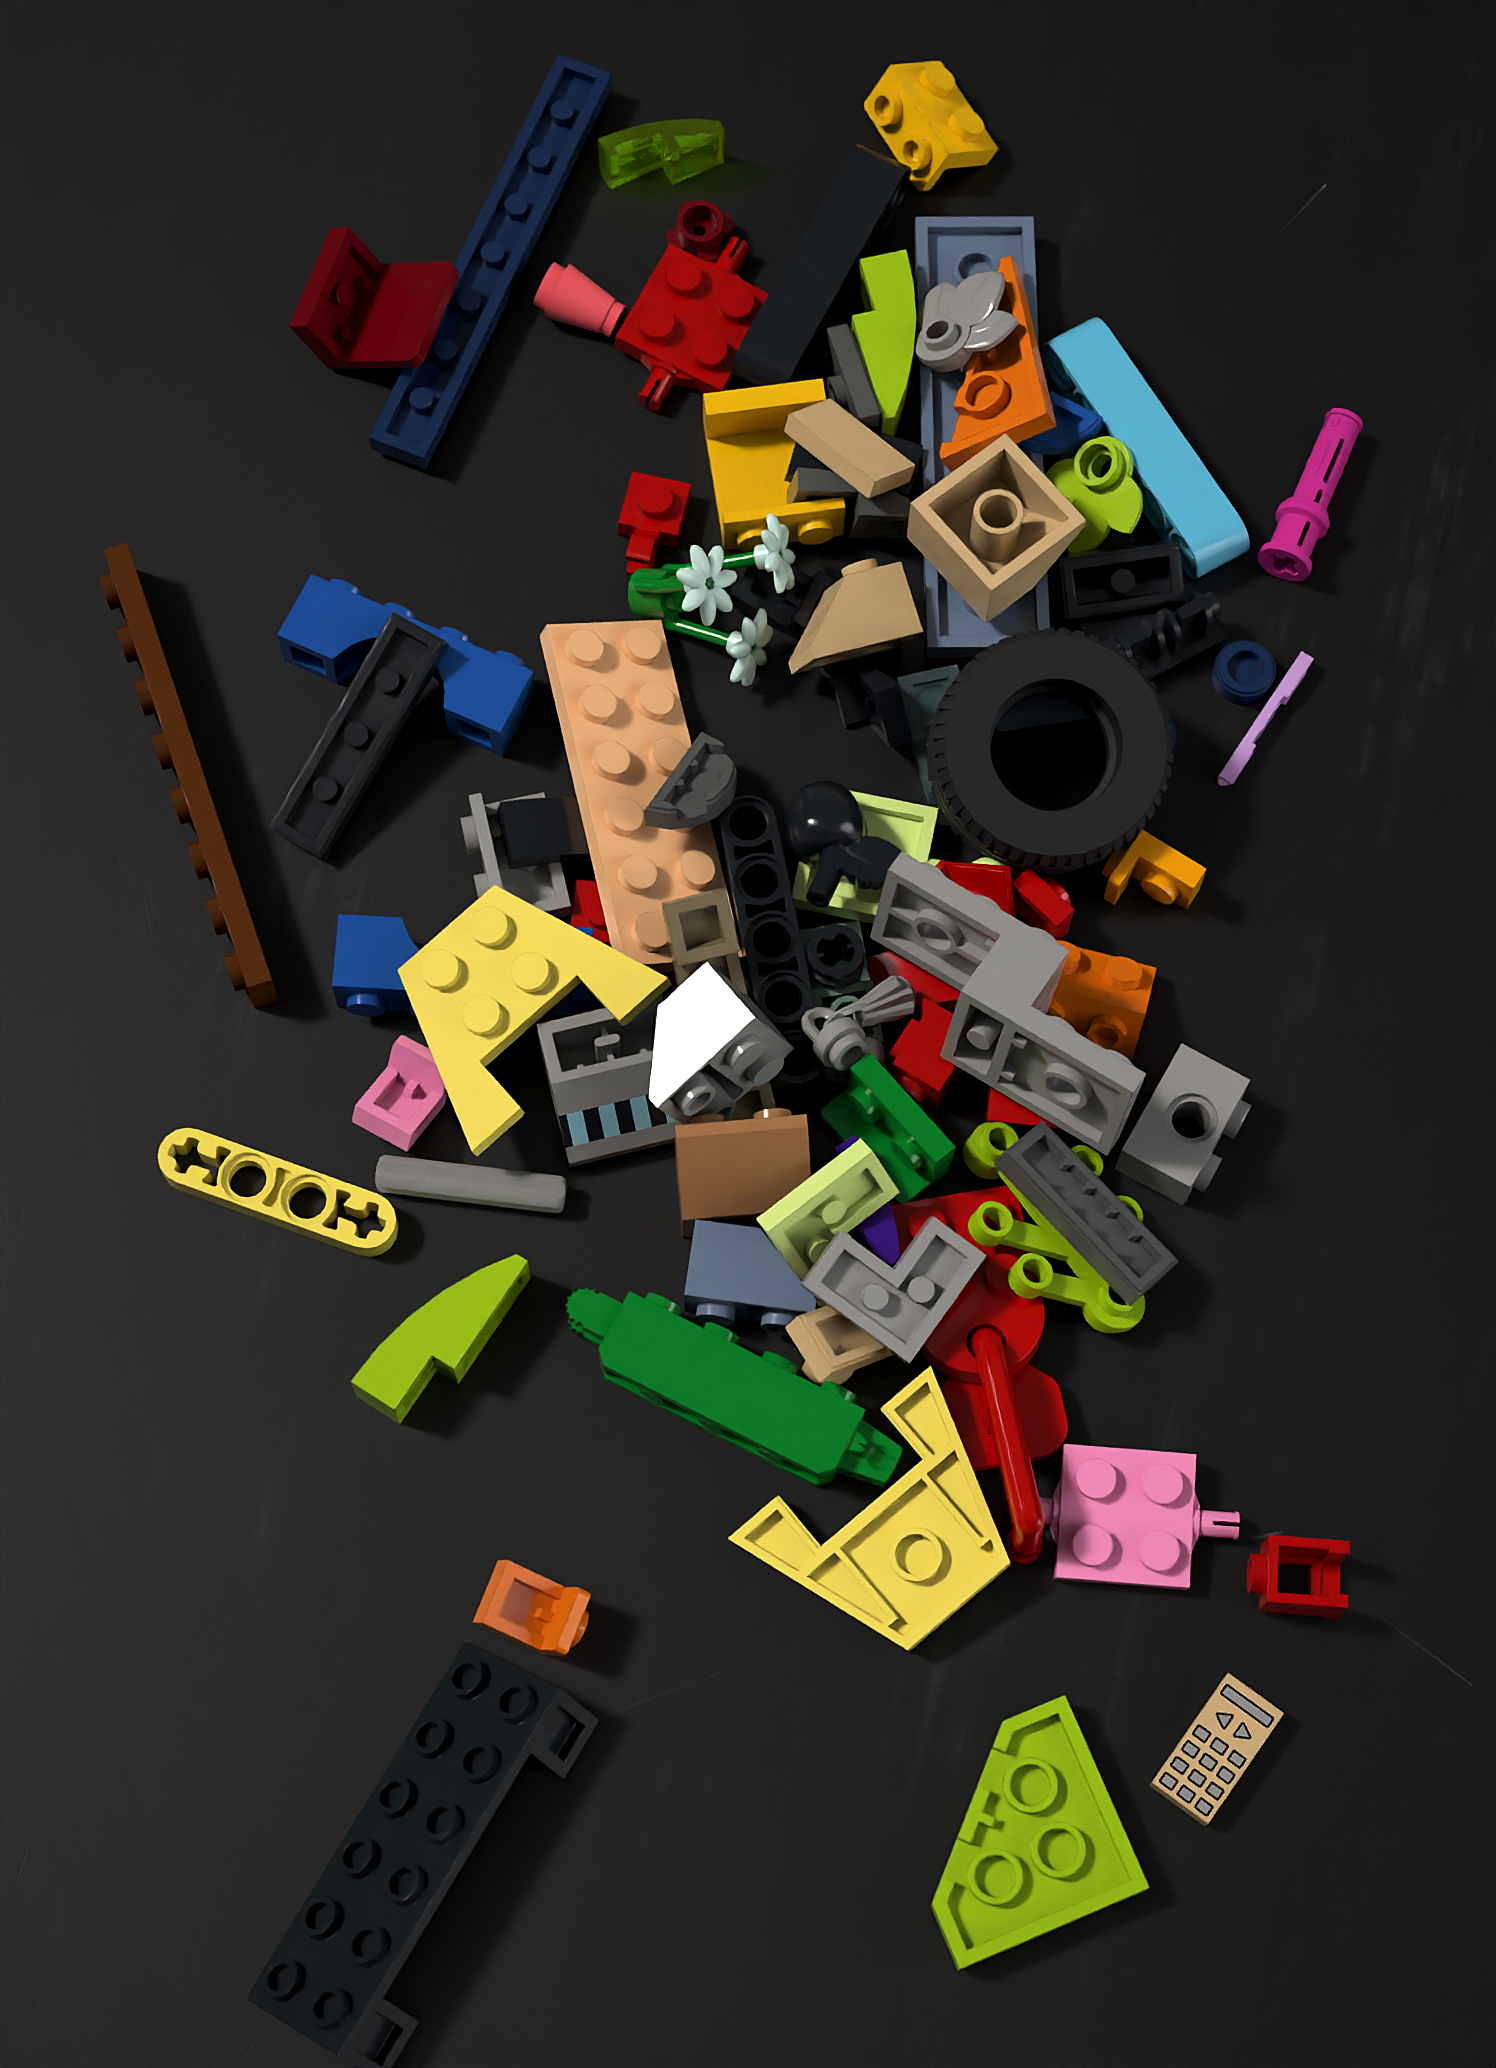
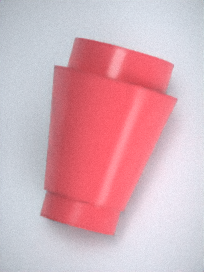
M553 262L544 276L533 302L534 306L545 311L544 318L597 334L601 333L608 338H611L626 309L625 305L617 302L614 297L572 264L565 268Z

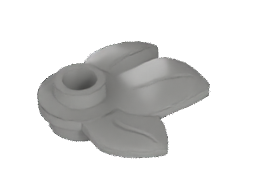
M1001 272L976 273L963 280L957 288L948 282H942L925 296L917 314V321L922 330L918 334L914 345L915 352L923 364L930 366L937 372L956 370L969 360L973 352L986 351L993 348L1014 330L1018 324L1016 317L1005 311L997 310L1005 287V277Z

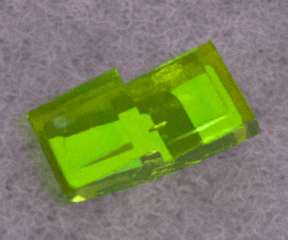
M676 119L638 125L617 131L598 139L600 173L609 189H612L663 167L673 185L724 163L725 129L718 120Z

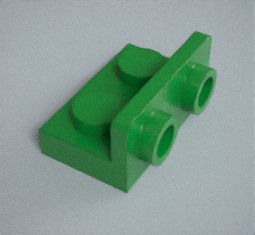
M870 1052L851 1066L847 1089L822 1108L821 1119L842 1143L856 1135L858 1140L861 1138L873 1151L900 1192L893 1197V1200L897 1204L912 1202L951 1169L955 1145Z

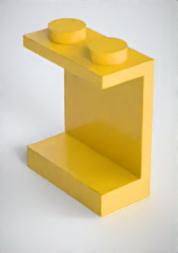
M823 378L703 394V426L724 551L739 549L748 553L752 552L756 545L764 544L761 531L768 530L767 514L773 513L780 524L788 527V543L799 541L806 545H816L827 542L834 536H842L844 534L846 508L844 497L787 504V490L790 482L784 481L796 441L788 436L784 429L790 413L826 400Z

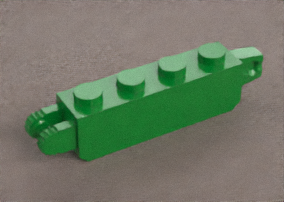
M586 1287L584 1290L578 1288L577 1292L572 1291V1296L567 1297L568 1303L565 1304L567 1309L566 1316L569 1319L567 1324L571 1327V1332H576L577 1337L581 1335L585 1341L598 1347L600 1365L605 1381L814 1487L834 1482L838 1473L885 1488L899 1463L903 1448L864 1421L866 1409L856 1405L858 1397L848 1389L830 1381L822 1382L821 1386H818L798 1376L799 1368L788 1359L769 1351H765L762 1357L738 1346L741 1340L730 1330L712 1322H706L702 1328L680 1317L682 1309L678 1305L655 1293H648L644 1299L629 1291L624 1302L621 1303L601 1292L596 1294L595 1289L588 1290Z

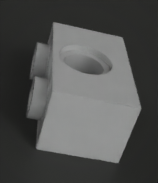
M1181 1043L1121 1150L1115 1169L1182 1206L1193 1187L1204 1193L1222 1161V1158L1212 1154L1222 1134L1232 1139L1235 1138L1252 1106L1241 1100L1250 1079ZM1180 1117L1194 1119L1202 1127L1204 1135L1198 1138L1183 1137L1174 1129L1172 1121Z

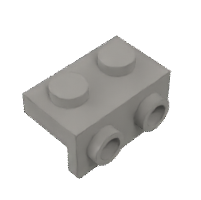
M542 792L505 801L545 798V794ZM481 793L468 795L472 816L463 817L460 820L468 855L480 853L485 873L473 875L478 899L493 885H496L556 918L571 915V904L561 862L509 869L496 813L499 802L484 805Z

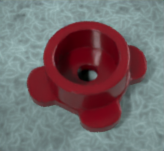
M688 201L680 207L676 220L677 225L675 228L668 230L666 242L668 246L672 244L697 255L698 258L704 261L715 262L721 255L720 245L724 237L732 234L734 231V221L729 214L722 213L716 205L708 201ZM695 230H705L706 233L699 236L695 234Z

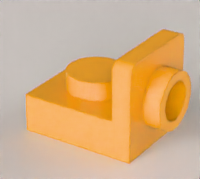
M1142 829L1130 847L1124 845L1108 859L1102 871V875L1108 878L1103 898L1115 905L1132 878H1135L1141 882L1142 889L1153 899L1168 905L1174 902L1187 910L1200 890L1206 868Z

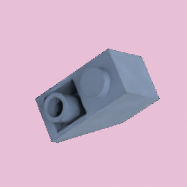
M695 1219L684 1292L685 1312L696 1313L695 1318L703 1323L712 1322L720 1326H730L734 1324L736 1318L761 1322L760 1327L765 1331L789 1335L785 1327L797 1316L816 1309L817 1300L800 1286L801 1279L761 1228Z

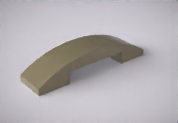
M723 887L662 902L664 922L678 988L702 965L708 962L747 994L738 956L740 949L726 889ZM770 1081L760 1086L754 1085L736 1102V1109L727 1121L753 1119L752 1115L758 1111L776 1108Z

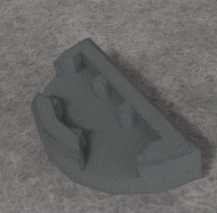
M847 324L827 328L828 347L834 376L827 378L830 399L867 428L878 426L879 422H881L882 410L852 329L848 328Z
M703 732L699 734L646 807V826L668 830L696 827L715 819L731 804L737 789L736 768L733 761L726 755L725 746L721 741Z

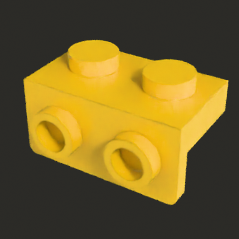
M941 61L890 65L864 102V109L897 160L911 167L910 180L918 191L931 190L945 169L987 165L998 150V147L984 128L982 119L973 111L955 84L953 75L943 66Z

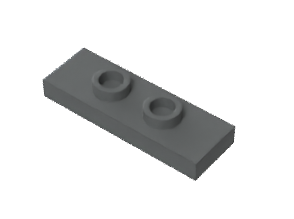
M1043 1120L1003 1152L994 1163L1004 1176L1129 1306L1136 1302L1179 1262Z

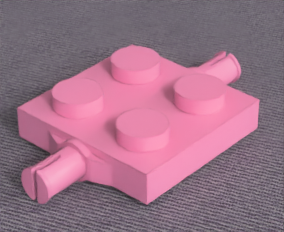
M1063 1444L1061 1448L1060 1480L1052 1498L1040 1497L1044 1523L1050 1524V1530L1056 1545L1054 1579L1181 1590L1190 1588L1191 1553L1198 1540V1536L1237 1540L1239 1527L1213 1525V1523L1237 1525L1240 1523L1239 1512L1200 1510V1504L1195 1493L1196 1454Z

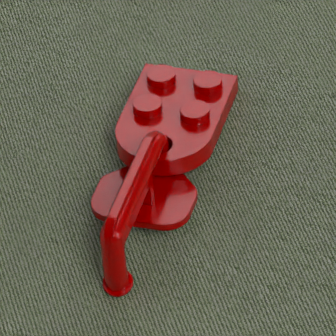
M1003 1185L891 1205L898 1234L899 1257L902 1256L927 1219L932 1216L987 1255L920 1350L936 1369L949 1376L941 1387V1391L973 1470L980 1471L1000 1467L1013 1527L1007 1532L1004 1539V1547L1012 1561L1018 1564H1029L1041 1555L1043 1550L1042 1535L1045 1524L1031 1461L1048 1458L1060 1450L1066 1440L1068 1422L1057 1382L1028 1363L1037 1351L1043 1334L1045 1319L1042 1296L1030 1299L1023 1298L1012 1290L1008 1282L1010 1268L1021 1256L1032 1252L1002 1244L992 1247L983 1246L972 1238L968 1230L970 1217L981 1204L988 1201L1001 1203L1010 1211L1014 1220L1024 1222L1020 1202L1008 1186ZM983 1217V1221L988 1228L998 1231V1227L993 1220ZM1023 1269V1273L1028 1280L1038 1283V1279L1032 1271ZM971 1339L970 1348L968 1350L967 1343Z

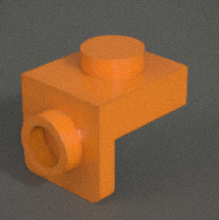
M498 1560L472 1623L541 1655L565 1656L569 1649L580 1641L586 1630L589 1614L585 1609L591 1594L579 1587H564L509 1560Z

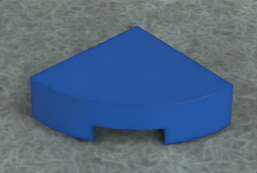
M1050 391L1049 395L1056 427L1021 441L1020 448L1042 455H1057L1074 451L1098 435L1103 428V417Z

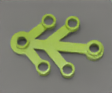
M987 1122L978 1126L964 1143L962 1154L965 1164L970 1171L983 1179L995 1180L1001 1178L1037 1225L1014 1220L1010 1211L1004 1205L995 1201H988L981 1204L968 1221V1230L972 1238L983 1246L992 1247L1002 1244L1032 1252L1021 1256L1008 1272L1009 1285L1019 1296L1029 1299L1042 1296L1081 1306L1082 1314L1089 1325L1103 1333H1121L1132 1329L1144 1315V1295L1129 1306L994 1165L1001 1154L1019 1140L1016 1132L1009 1125L1002 1122ZM990 1141L995 1143L1001 1150L993 1147ZM1087 1145L1074 1146L1071 1150L1099 1177L1103 1170V1161L1099 1153ZM1117 1196L1142 1222L1143 1213L1138 1203L1128 1196ZM983 1217L993 1220L998 1227V1231L988 1228L983 1221ZM1041 1255L1066 1261L1078 1278L1053 1273L1050 1263ZM1023 1269L1032 1271L1036 1275L1038 1283L1028 1280L1023 1273ZM1109 1294L1114 1296L1119 1301L1120 1305L1115 1303L1110 1298Z

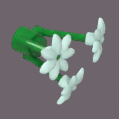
M773 513L767 514L768 530L761 531L764 544L756 545L753 552L724 557V551L718 545L714 546L708 556H706V553L700 546L692 545L690 548L691 563L663 564L661 569H637L632 574L628 586V602L635 616L661 620L664 631H676L726 647L727 653L737 659L730 675V681L738 682L741 680L742 685L746 687L752 684L756 666H764L767 663V655L762 647L770 641L774 631L771 626L766 625V610L760 608L754 621L745 617L742 623V632L733 631L731 634L706 626H710L714 622L716 607L723 612H730L732 610V600L727 592L722 589L736 581L737 574L731 569L757 565L759 570L766 569L767 572L774 573L777 594L782 593L785 588L787 590L793 588L794 575L790 564L794 563L795 555L792 550L786 548L789 536L788 527L780 524ZM700 607L702 623L705 626L678 617V614L685 611L690 612Z

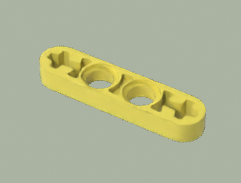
M183 1128L175 1130L166 1136L159 1147L157 1156L159 1167L168 1183L179 1191L359 1256L373 1257L381 1255L390 1249L397 1239L399 1227L394 1208L386 1198L377 1193L199 1129ZM192 1147H198L197 1151L201 1160L206 1164L219 1168L217 1186L210 1185L214 1180L210 1170L191 1165L187 1169L186 1174L180 1173V1167L174 1159L177 1153L187 1155ZM220 1156H227L220 1166ZM254 1166L263 1170L267 1177L266 1184L262 1191L255 1196L241 1197L231 1190V1179L235 1172L242 1167ZM311 1187L322 1191L327 1201L325 1208L318 1216L310 1219L299 1218L290 1210L291 1199L299 1190ZM339 1199H347L343 1206L346 1214L366 1219L370 1211L378 1212L377 1216L380 1225L384 1227L382 1232L371 1230L366 1239L359 1238L356 1224L338 1217L337 1229H330L337 1218Z

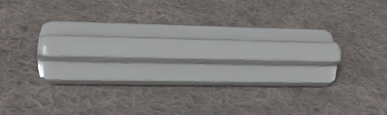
M392 1155L380 1156L375 1173L377 1190L383 1193L548 1213L562 1212L567 1193L566 1179L559 1175Z

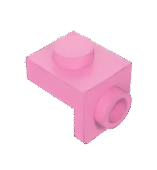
M404 1035L399 1036L392 1046L388 1066L355 1105L352 1122L407 1152L443 1108L448 1094L430 1048Z

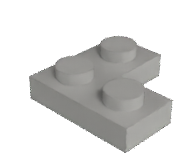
M934 1216L927 1219L893 1268L843 1231H838L800 1283V1286L902 1361L910 1363L987 1255Z

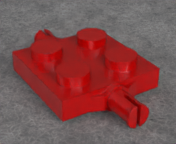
M730 237L716 263L704 261L669 244L615 336L614 348L641 361L652 373L641 393L637 396V401L646 408L650 401L649 410L659 411L663 400L673 384L691 387L704 394L721 392L727 389L732 380L730 373L737 350L769 294L743 281L737 275L745 258L751 252V247L744 240H742L738 247L739 238Z

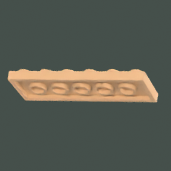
M662 621L547 624L540 635V640L611 947L658 973L673 972L674 967L661 903L723 887L727 892L710 821L696 827L672 830L646 826V807L692 745ZM727 892V897H728V901H729V905H730V910H731V914H732V919H733V923H734V927H735V932H736V936H737V940H738V945H739V949H740V951L738 952V956H739V960H741V958L743 957V954H742V950H741V946H740V941H739V937H738V933H737V929H736V925H735V921H734V917H733V913H732V909H731V904H730V900H729V896H728V892Z

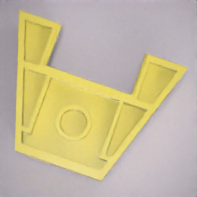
M493 885L398 969L470 1149L476 1157L525 1114L522 1108L485 1067L582 982L623 1027L672 985L668 977L496 885Z
M931 1366L881 1408L884 1415L923 1460L821 1546L780 1496L775 1497L727 1538L909 1652L1011 1565Z

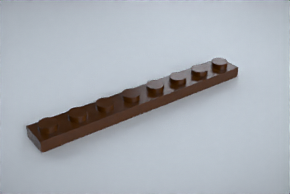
M127 542L103 549L110 572L99 575L110 611L122 607L127 621V625L118 627L116 630L127 663L139 660L145 678L133 682L145 717L157 713L163 730L151 735L162 770L175 767L181 785L169 789L180 825L193 822L199 840L187 844L198 880L211 877L217 895L216 897L206 899L205 902L216 935L219 936L229 932L235 949L234 953L224 956L234 990L238 992L248 989L255 1009L278 1002L279 1000Z

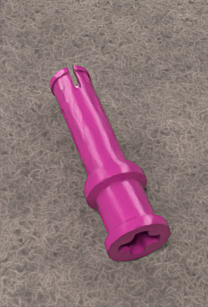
M1333 408L1330 412L1326 413L1324 424L1306 462L1293 497L1287 498L1278 506L1275 513L1278 523L1271 541L1265 543L1258 553V562L1269 574L1287 581H1301L1309 576L1312 569L1310 556L1316 541L1325 536L1330 526L1329 514L1326 511L1342 476L1356 438L1363 428L1361 418L1355 413L1343 408Z

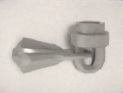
M891 975L857 1002L838 1011L825 1007H815L806 1011L801 1019L802 1028L813 1041V1052L827 1067H835L839 1071H845L850 1069L851 1066L866 1054L867 1044L864 1042L865 1032L862 1028L878 1023L897 1021L907 1016V1014H913L916 992L905 978ZM853 1013V1019L851 1017H844ZM818 1017L827 1019L821 1031L814 1022Z

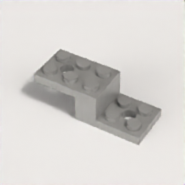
M901 851L888 869L870 938L961 991L940 1057L1107 1156L1120 1137L1146 1073L1134 1067L1130 1060L1121 1053L1109 1049L1105 1050L1078 1034L1065 1020L1056 1016L1046 1015L1070 950L1057 943L1055 938L1048 932L1040 928L1030 927L1004 912L990 898L983 895H975L946 878L934 865L919 862Z

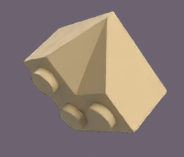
M1005 433L910 503L907 538L978 616L987 623L1033 589L1085 527L1086 519Z

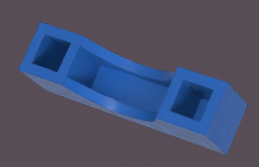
M313 574L310 575L277 634L285 662L339 685L350 675L359 671L391 613L395 612L445 640L450 645L431 677L444 695V713L448 733L504 757L536 697L533 670L529 669L522 659L506 651H496L494 654L475 646L468 636L454 628L444 626L439 630L420 622L414 613L399 604L389 602L384 606L365 598L359 589L344 580L332 579L329 582Z
M339 914L332 989L338 1007L346 1008L348 1012L354 1015L365 1017L383 1015L385 1010L410 1011V1014L416 1017L398 969L413 957L419 949L411 940L402 917ZM574 927L594 938V928ZM581 982L538 1021L544 1023L590 1012L592 993Z

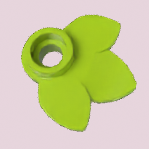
M1103 436L1087 441L1077 451L1075 458L1056 462L1045 474L1050 482L1086 519L1085 527L1067 547L1070 553L1092 550L1098 547L1108 536L1111 528L1124 534H1131L1140 519L1143 498L1139 486L1131 477L1134 467L1133 456L1128 446L1114 437ZM1112 460L1109 471L1101 477L1102 466L1107 461Z

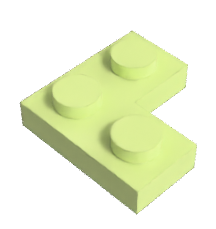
M860 1138L756 1218V1220L779 1253L801 1281H803L838 1231H843L850 1237L849 1231L900 1192L873 1151ZM815 1297V1299L817 1300L816 1304L819 1308L827 1306L825 1303H823L821 1300Z

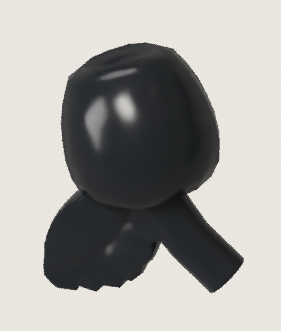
M817 781L802 787L794 794L786 818V836L798 861L817 869L805 897L810 904L819 908L828 907L841 877L844 878L846 883L856 885L859 889L867 890L871 888L875 891L884 887L888 869L901 853V850L892 843L879 837L867 836V823L855 797L847 788L834 781Z

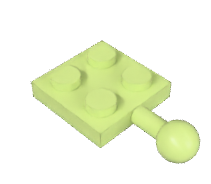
M850 791L865 817L868 828L867 836L884 839L919 862H926L936 866L939 861H944L929 858L939 808ZM988 857L979 858L972 862L1006 866ZM799 861L792 891L795 908L874 923L883 887L875 891L871 888L867 890L859 889L856 885L846 883L844 878L841 877L828 907L819 908L810 904L805 897L817 869Z

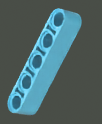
M1093 317L1043 343L1041 355L1044 365L1063 397L1103 417V428L1095 438L1103 436L1114 437L1125 443L1130 449L1134 461L1131 477L1142 492V512L1162 540L1172 539L1179 542L1182 570L1190 578L1197 579L1246 553L1250 549V540L1240 516L1108 326L1098 317Z

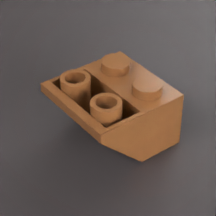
M772 1108L754 1113L752 1115L753 1119L726 1121V1117L723 1115L704 1114L688 1119L687 1125H676V1171L683 1238L693 1237L695 1219L761 1228L764 1231L756 1218L811 1177L807 1114L792 1115L788 1109Z

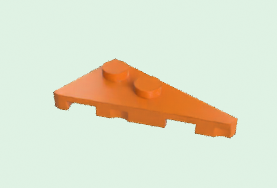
M1012 255L1000 259V266L997 272H1001L1004 275L1005 287L997 310L1012 314L1016 317L1018 324L999 344L986 351L973 352L966 362L964 369L966 373L965 381L959 388L953 408L959 415L951 442H942L939 451L940 459L950 472L959 468L1005 433L1017 444L1056 427L1021 269Z

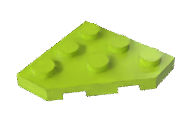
M1065 1695L1002 1722L932 1900L931 1908L958 1971L1150 1888Z

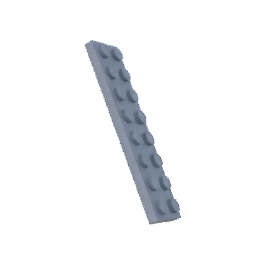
M916 217L914 236L917 314L925 296L938 284L948 282L957 288L963 280L976 273L997 272L1000 266V259L1012 255L1021 269L1038 343L1034 217ZM917 321V336H918V334L920 333V331H921L922 329H921V327L919 326V323H918V321ZM918 358L920 444L923 445L921 452L922 494L952 473L940 459L939 451L942 442H951L959 417L953 405L957 392L965 381L966 373L964 369L966 363L950 372H937L930 366L923 364ZM1021 449L1044 474L1043 455ZM923 555L926 658L975 657L993 643L997 644L1000 639L1012 637L1014 634L1022 631L1026 634L1032 629L1043 630L1044 627L1050 628L1048 571L1033 589L985 623Z

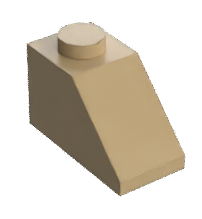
M872 558L853 563L841 570L843 577L824 591L788 662L792 675L900 648L923 632L901 561L879 567L877 560Z

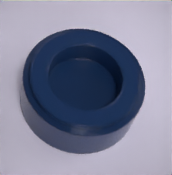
M1245 640L1232 642L1225 646L1216 658L1212 670L1214 688L1222 698L1230 703L1237 705L1257 703L1269 693L1276 674L1275 661L1270 652L1258 643Z

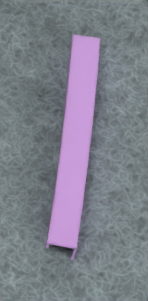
M1301 651L1219 774L1217 784L1225 786L1235 782L1254 753L1253 750L1256 747L1254 743L1274 716L1281 703L1286 705L1306 675L1308 667L1314 660L1313 657Z

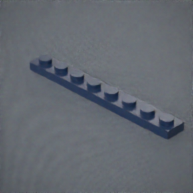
M560 54L557 55L454 264V267L459 271V277L426 358L415 368L402 369L369 436L372 450L423 469L427 468L612 88L611 72Z

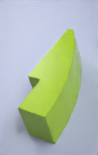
M906 249L860 259L858 293L864 313L852 315L851 324L854 338L882 410L881 422H879L878 426L874 427L875 432L893 437L896 436L901 423L911 383L916 330L914 282Z
M515 1254L482 1268L445 1289L410 1315L377 1347L350 1381L356 1397L393 1421L401 1424L436 1371L459 1384L530 1280L528 1260Z

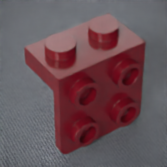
M350 227L331 228L289 324V328L328 369L415 368L426 358L458 280L459 271L449 261L381 263Z

